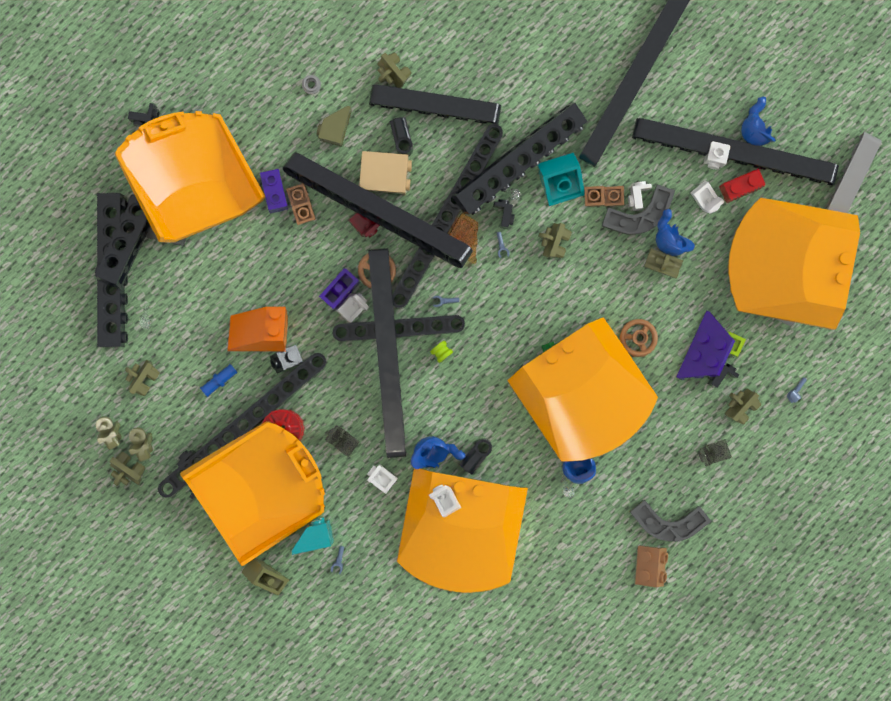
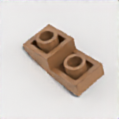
M302 183L287 188L286 191L297 225L315 220V214L305 184Z
M624 186L585 187V206H625Z

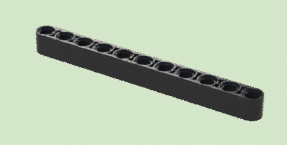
M690 0L667 1L581 152L579 159L593 167L597 165Z
M644 118L636 119L632 138L635 140L639 138L643 139L644 142L652 144L656 142L660 143L661 146L669 148L677 147L680 148L679 150L690 153L694 151L703 156L709 153L710 144L713 141L730 145L727 161L732 160L737 164L745 166L747 164L753 165L754 168L762 170L770 169L772 172L783 175L787 173L791 174L790 176L800 179L804 177L808 178L809 181L817 183L825 182L828 183L827 185H835L839 165Z
M497 124L488 126L432 226L441 229L447 234L449 233L461 212L459 206L451 202V195L462 187L461 182L463 180H472L486 168L502 139L503 130L501 126ZM495 130L499 133V137L491 138L489 132ZM482 147H488L490 153L483 155L479 150ZM473 163H477L481 169L474 172L470 169V166ZM448 212L452 214L453 218L451 221L446 222L442 219V215ZM418 248L392 294L394 307L403 309L408 305L435 255H426L423 253L422 248ZM416 262L424 264L422 271L414 270L413 266ZM406 279H413L415 285L412 288H406L404 286ZM403 295L405 297L404 304L397 305L395 297Z
M294 152L283 166V171L288 176L457 268H463L473 252L472 248L464 242L299 153Z
M388 248L368 250L386 455L387 458L406 457Z
M314 353L167 476L158 486L159 494L162 497L169 498L180 492L188 485L178 477L182 470H186L194 465L196 458L200 457L203 459L210 455V446L216 445L220 449L228 444L224 441V435L227 432H231L234 435L233 440L257 427L269 413L277 410L325 369L327 364L325 356L321 353ZM315 358L323 360L321 367L313 366L312 362ZM306 370L309 373L307 379H299V371ZM290 382L294 385L291 392L283 390L285 383ZM271 395L279 397L277 404H269L268 399ZM255 408H263L264 414L262 417L257 418L254 416ZM241 420L249 422L246 430L239 429L238 425ZM167 483H170L173 487V491L170 494H166L163 491V487Z

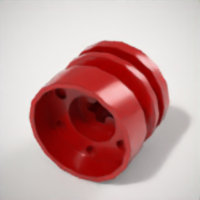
M279 409L272 411L262 422L263 424L268 421L280 427L285 426V430L293 434L300 442L304 436L305 426L303 419L292 410Z

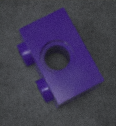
M279 169L261 172L260 177L269 213L288 210Z
M344 268L319 297L335 310L361 282Z

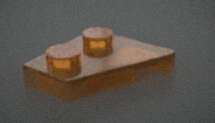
M461 213L449 235L472 248L473 252L467 261L476 264L478 222Z

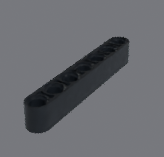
M372 85L369 105L371 106L380 105L381 108L387 109L399 108L400 111L406 112L418 111L419 114L425 115L437 114L438 117L444 118L456 117L457 120L468 121L469 119L483 124L488 122L499 125L501 105L493 102L384 85Z
M459 315L395 320V325L401 323L405 327L401 334L396 333V338L459 333L465 327V321ZM459 319L462 322L461 328L453 329L451 327L452 320ZM436 320L441 321L443 324L442 329L439 331H435L432 328V323ZM375 322L338 324L333 328L332 334L336 340L341 342L376 339ZM421 322L424 325V329L421 332H415L413 330L414 323ZM360 326L366 328V334L362 337L356 335V329ZM339 328L346 329L347 335L344 338L337 336Z

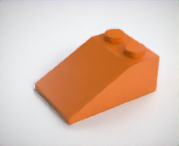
M263 307L231 315L228 351L286 352L288 327L286 307Z

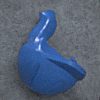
M766 97L758 98L757 103L749 109V115L742 123L741 134L747 143L763 146L776 141L771 136V126L766 129L765 123L758 114L766 106Z
M665 209L657 224V247L662 253L670 256H678L685 252L693 251L695 248L694 243L679 235L678 227H675L676 224L672 228L667 224L672 218V211Z
M429 436L421 439L415 445L411 457V466L414 469L435 468L436 466L439 468L438 463L445 461L448 454L451 453L457 460H463L465 453L462 450H458L455 444H446L440 438Z
M592 458L583 461L563 462L562 469L564 475L575 484L586 483L596 474V465Z

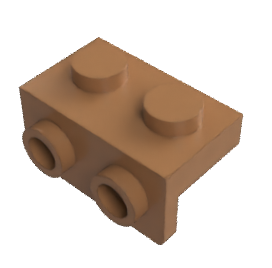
M638 546L635 584L656 588L664 586L667 580V573L665 572V565L668 562L667 548Z

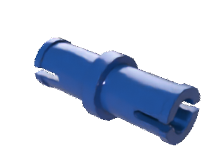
M229 364L218 374L215 373L213 378L200 387V389L209 397L220 386H225V382L238 372Z

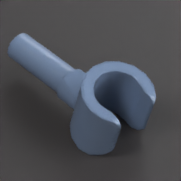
M497 232L499 242L498 256L501 258V250H506L507 257H509V250L505 248L502 234Z
M440 296L432 298L440 299V304L433 305L434 307L459 302V298H442Z
M803 377L798 385L787 394V398L791 403L801 399L798 392L807 381L806 378Z
M344 546L339 547L336 562L332 564L331 572H333L334 566L340 567L339 574L342 572L343 564L341 562Z

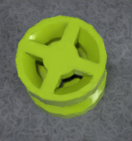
M445 340L430 351L432 355L437 357L438 363H441L454 352L446 346Z

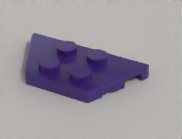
M706 310L676 376L680 380L692 377H715L721 374L735 340L711 312Z

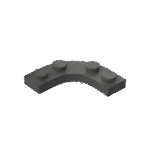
M657 184L649 206L639 214H626L608 207L602 227L627 235H637L650 231L657 226L663 211L669 209L675 190Z
M643 500L629 511L647 533L664 541L678 542L686 540L711 522L700 506L694 508L683 518L670 522L662 520L646 500Z

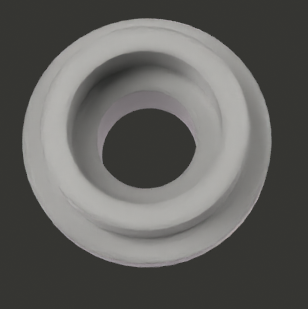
M308 75L302 81V88L307 94H316L321 88V82L317 76ZM310 82L315 83V86L313 88L308 87V84Z

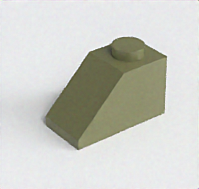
M345 106L323 119L322 124L318 125L316 135H319L320 141L342 147L352 112L350 106Z
M257 558L248 562L242 570L243 575L253 585L278 596L289 581L284 575Z

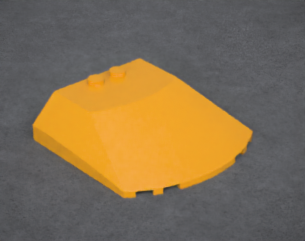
M195 111V113L177 112L160 116L141 125L137 131L128 135L115 152L122 171L159 242H177L242 216L265 198L261 187L220 114L213 113V115L202 114V111Z
M759 198L744 215L735 232L729 253L728 276L731 286L730 292L733 295L737 311L836 330L846 309L860 236L858 215Z
M604 317L586 324L522 366L507 380L561 462L591 459L621 446L645 423L658 398Z
M268 421L231 441L180 473L241 566H244L324 513L325 492L320 471L313 457L293 434Z
M414 469L397 562L417 579L448 591L483 592L510 583L528 488L486 482L424 469ZM439 485L451 487L461 506L460 509L446 517H442L435 501L429 497V494L433 493V489Z

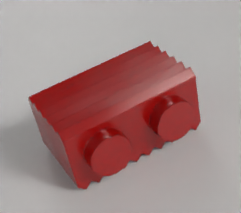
M756 169L723 183L719 188L725 202L729 203L765 187V182L760 170Z

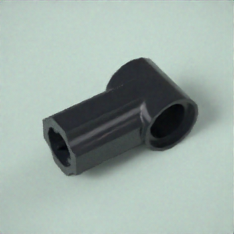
M406 117L395 118L390 121L397 153L407 154L409 157L413 153V143ZM405 143L410 146L406 151L399 149Z
M486 438L477 440L459 465L472 475L491 453V442ZM480 443H487L489 449L486 452L479 451L478 445Z

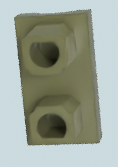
M395 52L389 55L386 53L382 54L380 61L377 63L380 67L378 71L381 74L378 80L381 83L387 81L389 85L393 83L397 88L404 86L412 72L406 66L402 69L396 66L400 62V58Z
M553 223L552 228L547 227L545 233H539L538 237L543 239L541 246L545 247L542 256L564 257L566 248L559 246L560 241H569L572 234L570 230L565 228V224Z
M651 248L644 267L677 279L684 260Z
M148 360L145 361L139 372L137 371L140 365L135 363L133 368H125V371L129 373L125 380L131 382L133 377H135L128 388L130 393L146 396L150 386L143 383L145 377H148L155 381L160 374Z
M748 388L744 392L740 390L737 395L730 393L729 397L732 401L728 404L730 408L724 414L728 418L744 425L749 420V416L745 412L749 408L756 411L761 406L758 400L759 395Z
M107 416L98 418L95 424L99 432L96 440L99 444L104 442L107 448L111 450L120 444L119 440L122 438L119 433L120 424L118 420L113 424L112 420Z
M137 427L133 428L129 433V440L132 442L129 448L130 455L136 454L139 462L151 457L150 453L153 451L151 432L146 435L142 428Z
M121 452L116 458L112 457L109 461L111 463L110 466L120 472V474L116 471L111 473V476L116 478L113 483L116 486L120 483L126 486L129 484L130 481L125 476L139 485L142 481L141 476L145 471V467L136 462L132 469L128 468L126 465L131 460V457L124 452Z

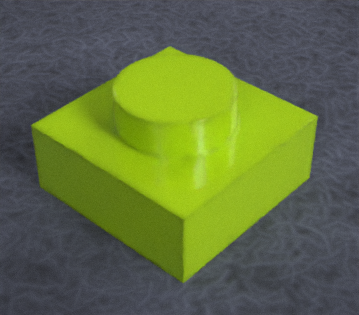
M728 331L735 340L730 354L738 357L746 339Z

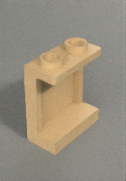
M362 151L359 186L367 191L406 195V191H410V179H407V173L411 172L412 160H409L407 154Z

